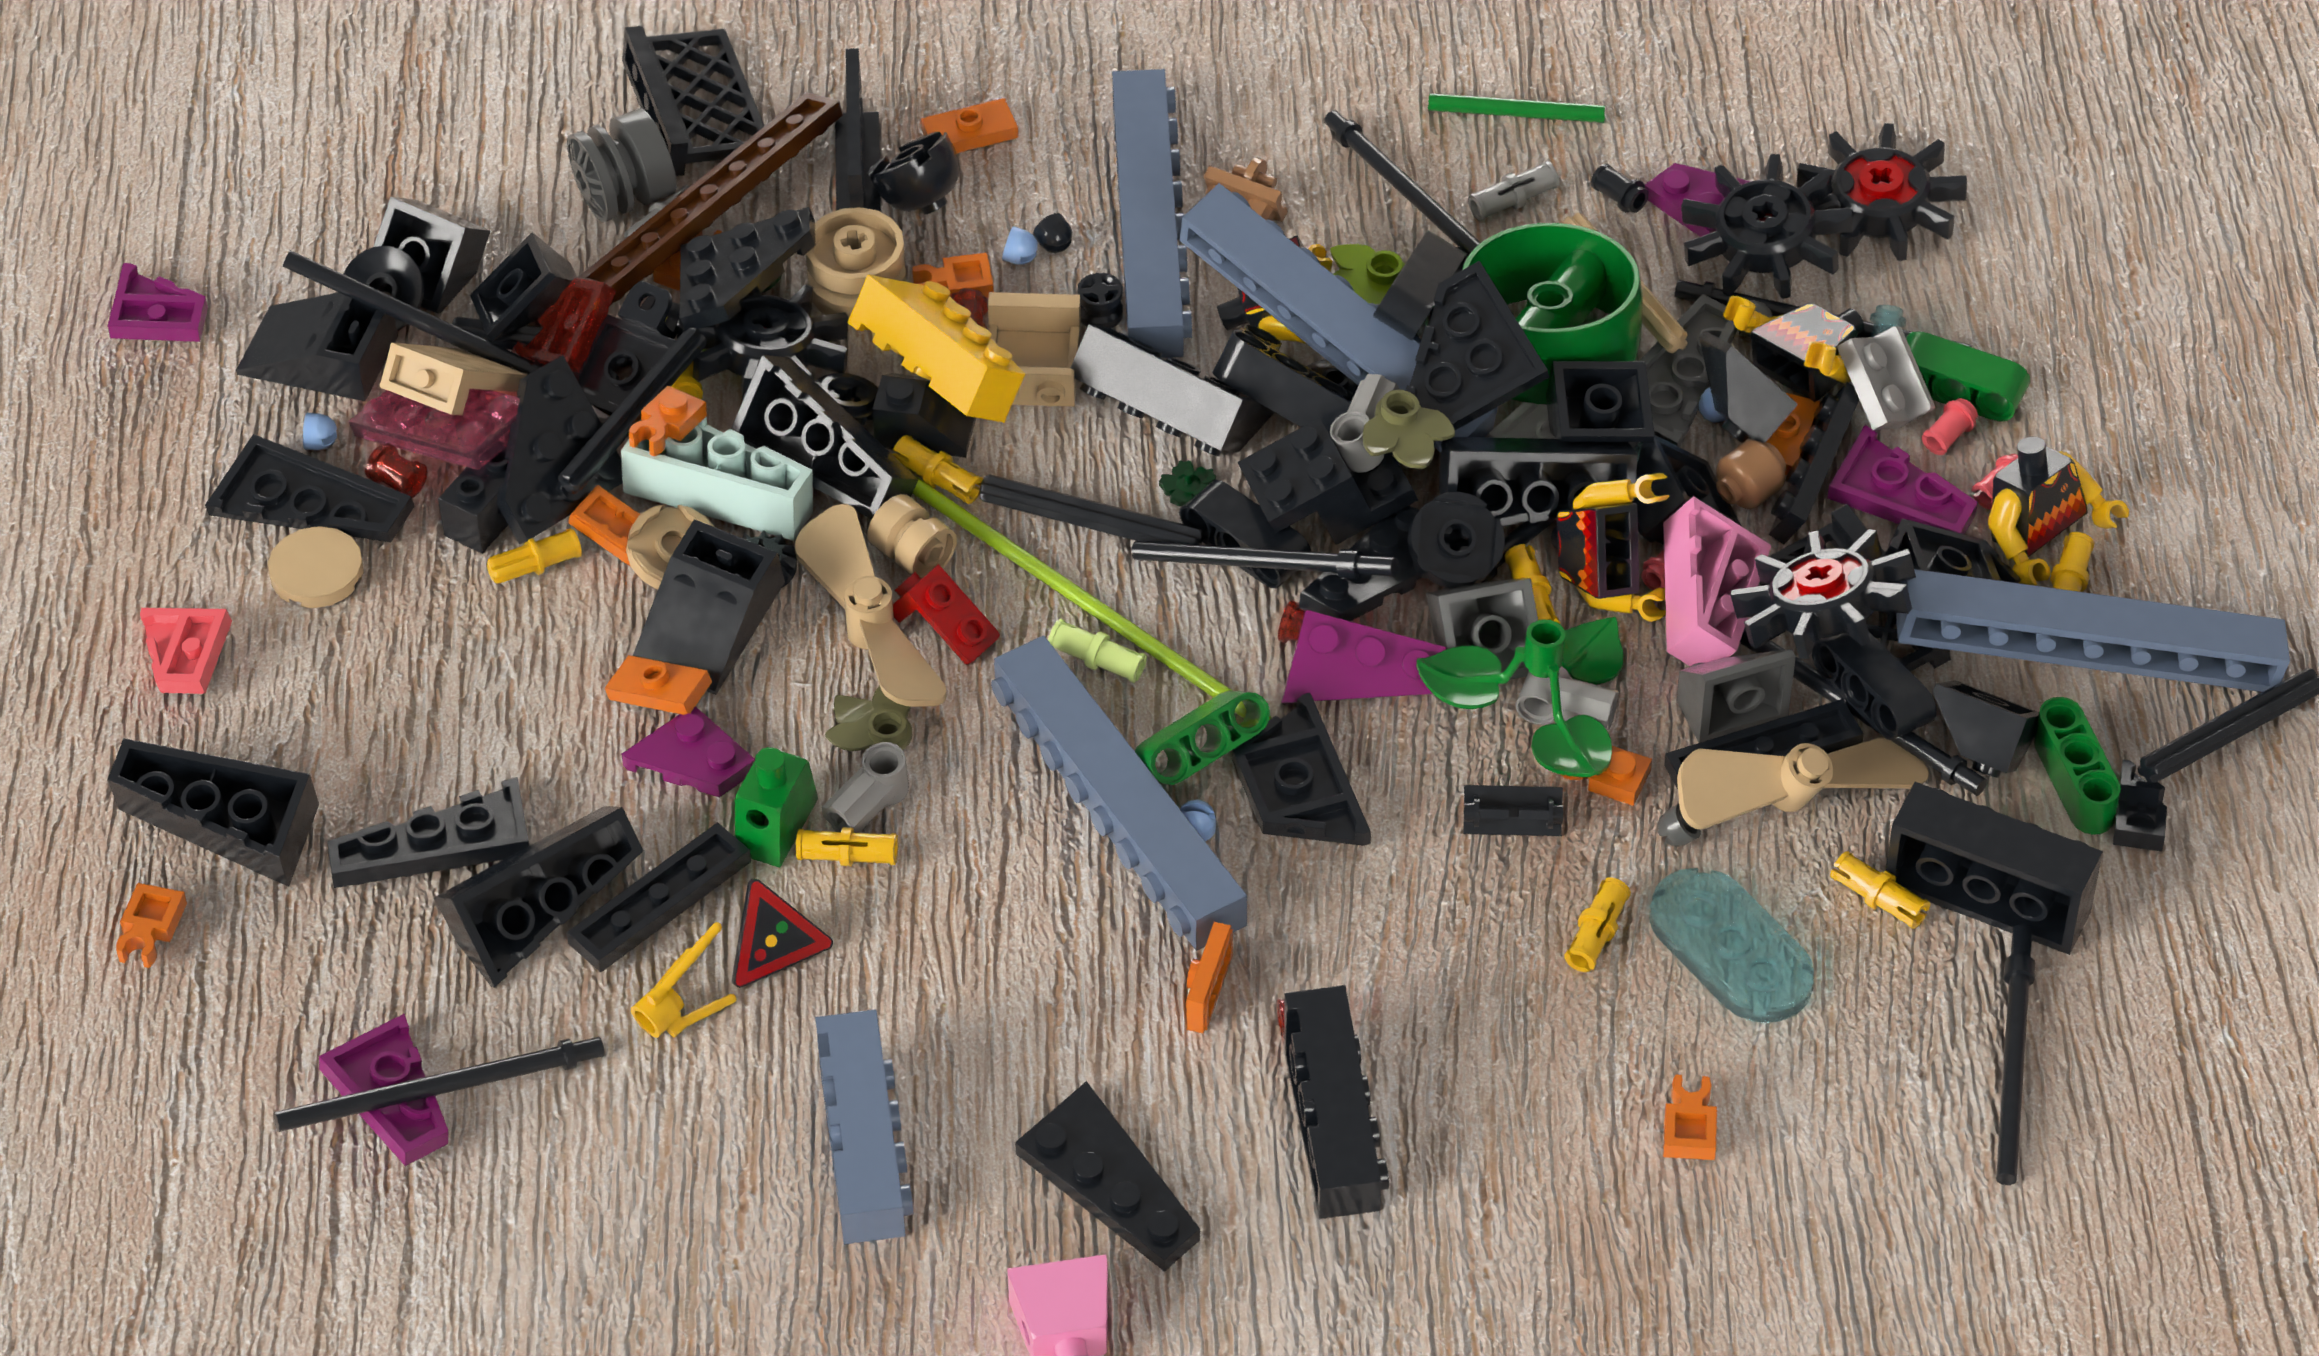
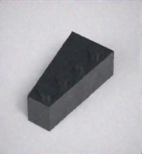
M762 355L731 427L732 430L744 435V442L756 449L766 446L812 469L814 488L843 504L852 506L856 511L870 519L873 518L883 503L893 496L899 494L912 496L919 479L790 357Z
M123 738L107 779L119 810L288 887L319 806L313 782L308 773Z
M1340 985L1285 993L1284 1056L1319 1219L1381 1211V1190L1389 1189V1174L1385 1158L1377 1159L1375 1148L1380 1147L1379 1128L1376 1117L1369 1116L1368 1106L1371 1104L1367 1076L1361 1073L1360 1043L1358 1035L1354 1034L1346 986Z

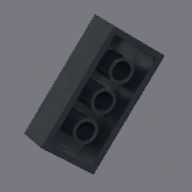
M1914 782L1892 823L1886 870L1895 875L1898 884L1922 899L1930 901V903L2012 933V929L2016 925H2027L2032 928V941L2070 955L2092 910L2103 851L2093 848L2082 841L2072 840L2042 829L2036 824L2026 823L2001 814L1990 807L1977 805L1955 797L1944 790Z

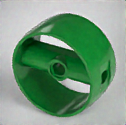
M1534 223L1513 227L1492 235L1481 242L1467 257L1463 269L1480 261L1507 305L1527 300L1526 307L1516 317V320L1546 366L1549 377L1553 361H1636L1641 340L1643 302L1639 270L1632 255L1611 237L1601 232L1572 224ZM1594 308L1608 314L1597 321L1581 325ZM1549 378L1512 399L1520 402L1547 405L1546 392Z

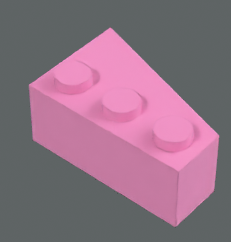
M1693 496L1663 522L1667 652L1690 667L1697 663H1707L1730 657L1737 651L1745 628L1744 621L1748 617L1737 619L1731 599V590L1759 585L1760 579L1754 559L1760 554L1768 556L1771 548L1769 543Z

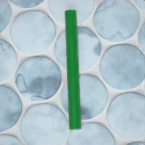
M1429 93L1428 111L1604 123L1605 105Z

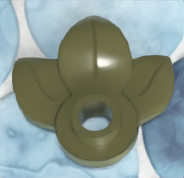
M1392 390L1386 393L1377 403L1375 417L1364 425L1362 438L1365 450L1371 456H1380L1392 452L1395 459L1404 466L1423 469L1430 465L1433 460L1434 441H1442L1454 437L1455 430L1450 420L1438 410L1422 408L1417 397L1405 390Z
M880 685L876 689L872 701L836 695L834 697V713L838 725L830 728L825 733V737L834 746L847 751L865 750L873 744L880 742H891L903 750L912 740V727L907 719L911 707L900 705L890 700L883 694Z

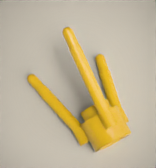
M715 922L692 948H687L654 988L631 1007V1013L636 1022L651 1036L657 1038L664 1031H667L675 1038L686 1027L736 1002V996L729 994L681 1017L680 1011L684 1008V1002L672 988L721 931V923Z

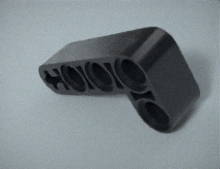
M1427 230L1382 299L1373 317L1408 339L1413 340L1435 305L1434 297L1438 284L1454 275L1466 253Z
M1245 325L1234 330L1212 372L1213 375L1223 383L1300 427L1321 418L1330 435L1332 423L1337 417L1348 411L1355 394L1280 352L1281 341L1269 332L1251 325Z

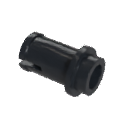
M1607 163L1599 166L1591 179V187L1617 202V206L1622 212L1636 213L1645 206L1648 200V190L1645 189V185L1641 180H1631Z

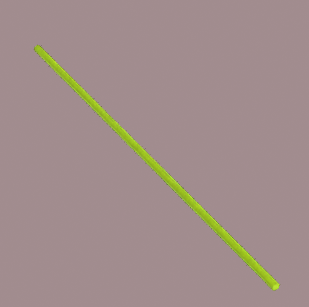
M921 479L918 480L913 491L915 496L1213 698L1220 693L1231 690ZM1241 701L1237 705L1235 713L1245 718L1246 708Z

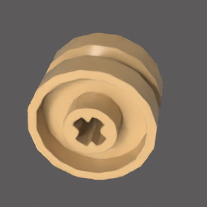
M856 207L836 210L822 216L815 223L816 245L806 253L808 285L813 287L812 302L823 314L829 315L846 312L850 318L868 274L906 282L903 234L892 218L877 210Z

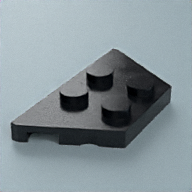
M1903 518L1894 531L1883 555L1885 557L1908 549L1913 567L1916 570L2019 583L2021 580L2011 567L2001 561L1999 554L1986 540Z
M1311 693L1300 696L1297 699V707L1282 719L1274 716L1259 734L1232 750V762L1263 834L1361 846L1371 844V831Z

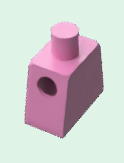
M1106 1254L1007 1268L1010 1306L1030 1356H1103L1107 1353L1108 1264Z

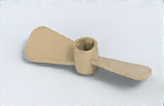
M837 504L828 508L807 523L799 532L795 542L797 560L845 609L847 636L853 645L869 651L883 694L890 700L909 707L941 705L947 697L946 686L894 622L892 590L888 583L875 577L856 510L848 504Z
M1884 737L1828 754L1820 747L1810 743H1802L1795 746L1786 756L1697 749L1686 757L1678 771L1679 806L1681 814L1688 825L1698 830H1704L1771 804L1785 812L1799 811L1823 788L1911 789L1914 782L1923 784L1929 777V771L1922 760Z

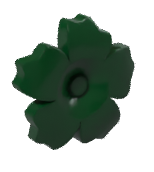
M1180 460L1177 466L1172 468V475H1161L1159 486L1164 490L1165 495L1170 496V503L1183 506L1212 481L1216 480V475L1213 473V469H1205L1204 467H1198L1194 472V467L1190 460L1185 462Z

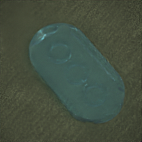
M1690 868L1668 875L1656 886L1649 912L1653 932L1729 1011L1746 1020L1770 1023L1788 1019L1796 1015L1807 1005L1814 985V970L1810 956L1733 878L1711 870V874L1698 873L1699 868Z

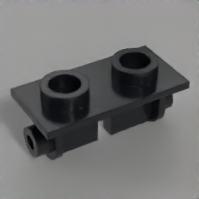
M1464 785L1463 834L1562 836L1563 787Z

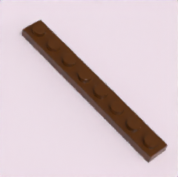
M808 92L802 95L574 280L578 296L612 305L614 302L622 299L625 293L637 282L650 276L664 261L679 252L682 244L688 243L702 230L710 227L713 221L730 207L738 204L746 194L761 182L766 181L774 171L789 159L797 156L799 151L817 136L825 133L828 127L843 116L839 100Z

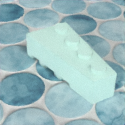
M707 417L681 441L668 437L665 440L666 446L664 451L657 456L650 455L649 440L641 441L635 448L630 446L628 440L621 449L623 493L676 508L678 505L691 507L704 516L761 532L764 530L766 533L775 536L782 534L783 538L795 541L799 532L813 513L812 469L766 446L756 449L744 442V435L732 429H728L723 433L707 425Z

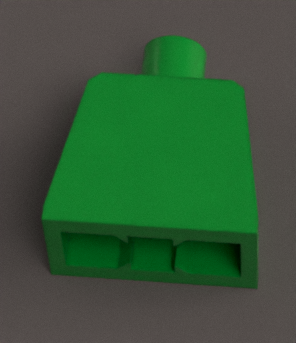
M772 747L763 748L756 754L755 761L735 797V837L750 849L751 859L779 868L783 864L796 840L798 829H802L818 800L809 761ZM767 817L769 824L764 826V820Z

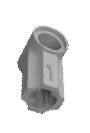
M1367 374L1366 378L1360 381L1348 411L1337 417L1330 428V435L1347 468L1353 472L1370 471L1378 466L1384 458V455L1371 456L1365 450L1362 438L1364 425L1375 417L1377 403L1389 391L1400 390L1397 383L1389 381L1383 375Z
M1561 666L1559 669V686L1564 720L1566 721L1577 715H1588L1599 721L1606 730H1610L1618 704L1619 691L1572 679L1567 670ZM1528 672L1515 706L1519 715L1533 724L1548 725L1554 722L1550 678H1539Z
M891 742L873 744L865 751L862 757V767L822 806L823 817L831 824L833 830L841 832L843 827H851L854 829V833H860L885 806L898 804L905 799L909 792V780L904 751L898 745Z

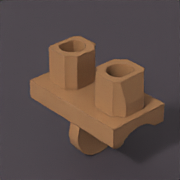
M1256 157L1249 163L1248 167L1235 164L1232 173L1209 165L1204 175L1208 188L1205 196L1220 183L1231 193L1237 192L1248 201L1251 209L1265 220L1283 222L1288 212L1287 208L1282 206V192L1274 189L1277 184V178L1266 174L1267 162Z

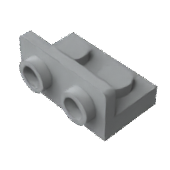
M1891 327L1875 337L1851 338L1837 346L1872 430L1901 428L1934 410L1935 404L1901 327Z

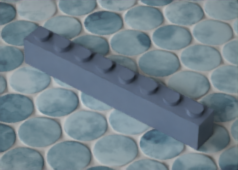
M1165 69L1112 71L1127 335L1162 351L1161 358L1184 357V338H1192L1191 311H1182V305H1190L1189 278H1180V272H1187L1186 245H1178L1177 240H1180L1184 213H1175V208L1183 207L1182 181H1173V176H1180L1179 149H1171L1170 146L1178 144L1177 118H1168V113H1176L1175 87H1166Z
M1218 183L1182 217L1180 241L1354 383L1359 386L1360 381L1364 380L1367 374H1379L1389 381L1397 383L1400 390L1406 391L1416 366L1415 358L1421 342L1419 338L1415 336L1413 340H1410L1373 317L1378 305L1374 303L1369 304L1354 292L1353 287L1345 278L1339 275L1334 276L1324 268L1309 249L1300 248L1288 239L1277 223L1269 219L1265 220L1252 210L1248 201L1237 192L1231 193L1222 184ZM1498 407L1455 430L1454 437H1486L1493 430ZM1441 441L1434 442V447L1439 452H1441Z
M1914 569L1916 578L1902 582V584L1907 585L1912 609L1909 614L1896 613L1898 643L2258 692H2263L2282 682L2290 662L2284 619Z
M1043 635L994 658L995 679L991 681V686L997 701L1003 707L1007 705L1016 715L1017 724L1023 735L1028 739L1033 737L1039 745L1042 757L1049 769L1052 771L1057 769L1065 779L1067 790L1076 803L1082 802L1089 810L1091 820L1101 836L1108 835L1115 844L1117 855L1124 867L1135 870L1141 878L1142 887L1147 897L1153 903L1159 902L1167 912V918L1173 931L1180 937L1184 935L1197 951L1206 946L1214 922L1231 925L1233 932L1246 927V893L1046 637Z

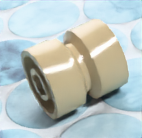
M904 494L893 496L883 503L874 514L867 531L868 541L888 558L895 559V562L908 574L911 575L916 572L921 578L938 564L944 568L951 559L957 544V536L951 528L935 516L929 518V513L924 507Z

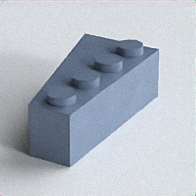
M877 1010L815 1017L821 1081L843 1243L851 1244L905 1237L904 1216L914 1215L910 1184L900 1185L899 1173L907 1172L904 1141L894 1143L893 1131L901 1130L898 1100L889 1101L887 1090L895 1089L892 1058L883 1059Z

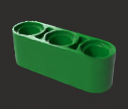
M1911 332L1906 337L1932 400L1947 404L1949 401L1963 398L1976 408L1978 416L1999 422L2008 421L2013 417L2031 382L2027 370L2020 364L1926 332Z
M1225 691L1144 740L1136 747L1135 753L1160 784L1174 785L1180 783L1259 734L1269 721L1270 710L1268 703L1257 693ZM1242 701L1246 708V716L1243 722L1238 724L1235 719V709ZM1203 725L1206 729L1207 740L1204 746L1199 749L1195 742V735L1197 730ZM1164 750L1168 758L1167 766L1162 773H1159L1155 765L1156 758Z
M2065 697L2050 698L2040 707L2034 739L2035 749L2074 826L2083 833L2091 835L2105 833L2114 824L2121 790L2119 781L2078 703Z

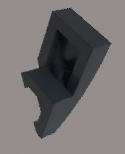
M2123 759L2119 780L2121 790L2115 815L2113 845L2162 852L2167 816V806L2163 804L2165 787L2159 782L2154 784L2146 782L2135 773L2136 765L2130 760Z

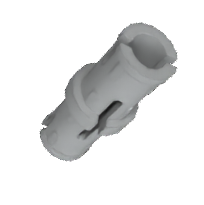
M1546 161L1521 174H1507L1501 178L1500 183L1470 194L1468 196V204L1474 217L1478 221H1482L1486 217L1511 206L1514 209L1523 207L1528 199L1550 189L1558 188L1560 184L1559 177L1554 166L1549 161Z

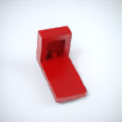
M939 564L922 578L914 572L894 590L900 597L893 603V615L898 623L902 622L917 609L966 665L975 661L1000 637L998 630Z

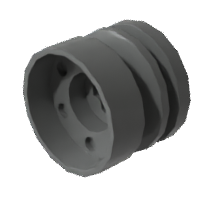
M642 108L610 119V135L598 124L589 127L587 134L582 130L568 136L567 150L574 179L588 207L601 222L617 217L618 211L621 214L633 211L634 196L643 205H648L671 196L676 192L675 170L664 138L651 116Z

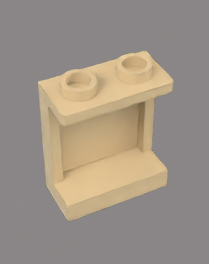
M989 292L988 331L992 334L991 339L999 347L1009 351L1013 356V362L1025 373L1012 405L1075 407L1077 380L1074 379V370L1070 367L1080 346V295Z
M391 342L379 387L451 415H463L465 404L469 402L505 417L516 418L520 398H517L519 381L527 376V374L459 348Z

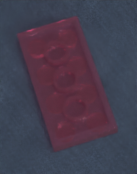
M470 389L463 415H451L386 390L379 397L368 401L364 405L363 410L348 422L355 437L479 470L507 447L511 423L516 422L520 398L492 390Z

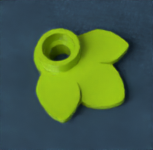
M1343 244L1330 248L1331 256L1339 267V270L1334 272L1333 275L1345 278L1353 287L1354 292L1369 304L1374 303L1377 305L1381 303L1405 265L1401 257L1395 252L1388 250L1376 252L1368 245Z

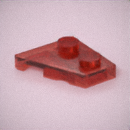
M575 277L561 293L558 301L550 306L537 320L543 326L540 332L527 346L518 342L511 352L533 362L537 360L544 365L563 355L572 372L579 373L583 362L589 355L590 347L602 321L608 314L609 306L616 290L604 282Z

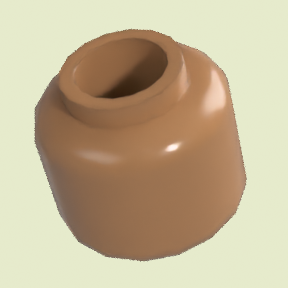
M1756 440L1745 441L1719 460L1716 466L1717 491L1723 500L1731 505L1736 504L1741 508L1749 510L1757 508L1782 489L1785 483V460L1777 448L1770 443H1762Z

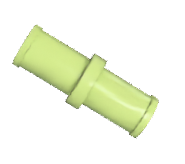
M1063 619L1056 621L1048 638V641L1055 649L1083 660L1086 667L1092 670L1100 667L1124 677L1132 683L1139 680L1146 665V654L1138 653L1110 641V636L1106 633L1099 631L1097 634H1093L1069 624Z

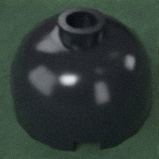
M939 131L922 136L899 147L901 153L896 155L891 160V163L886 155L877 161L867 173L883 200L895 209L906 212L922 209L924 214H929L947 204L948 201L945 195L954 189L960 175L959 159L946 132L942 135Z

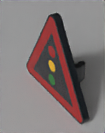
M753 878L747 884L731 981L738 988L747 986L830 949L833 945V940L763 882Z

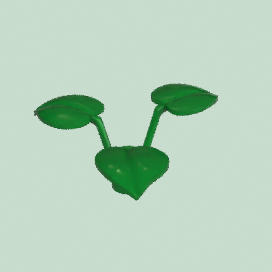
M1616 617L1587 622L1564 630L1555 621L1537 620L1528 626L1525 647L1515 648L1514 658L1504 672H1502V664L1499 658L1488 649L1479 646L1453 647L1431 657L1417 658L1416 667L1426 687L1443 702L1463 709H1478L1494 704L1499 698L1498 684L1509 682L1521 662H1524L1532 675L1539 678H1550L1553 718L1556 723L1541 726L1533 735L1531 748L1537 762L1545 769L1554 773L1575 777L1600 775L1609 767L1612 757V742L1605 727L1588 715H1577L1566 721L1564 720L1561 708L1559 669L1562 666L1567 670L1572 679L1595 685L1607 683L1617 677L1623 666L1624 654L1619 638Z

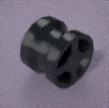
M1093 273L1081 279L1078 284L1077 295H1080L1081 323L1086 327L1090 324L1113 328L1120 323L1123 318V304L1121 302L1123 290L1119 279L1107 273Z

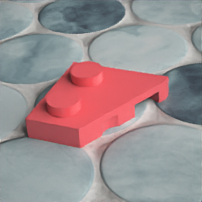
M142 608L140 616L147 634L146 643L153 661L151 666L154 679L160 692L205 694L232 623L227 609Z

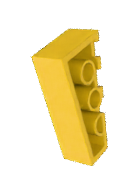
M868 274L847 323L857 331H864L865 329L874 332L875 335L872 342L883 351H890L891 349L903 356L904 359L901 364L912 374H917L920 377L931 380L929 387L966 416L1004 423L1025 376V373L1013 362L1012 354L1006 349L999 347L991 339V332L977 325L970 317L971 312L957 304L949 296L950 290L943 285L932 281H926L924 285Z

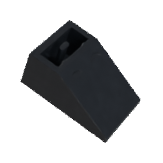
M339 292L269 306L236 369V373L240 376L366 401L387 360L391 342L395 343L398 338L395 318Z
M694 519L669 560L633 656L707 670L712 683L706 691L717 695L785 583L778 553Z

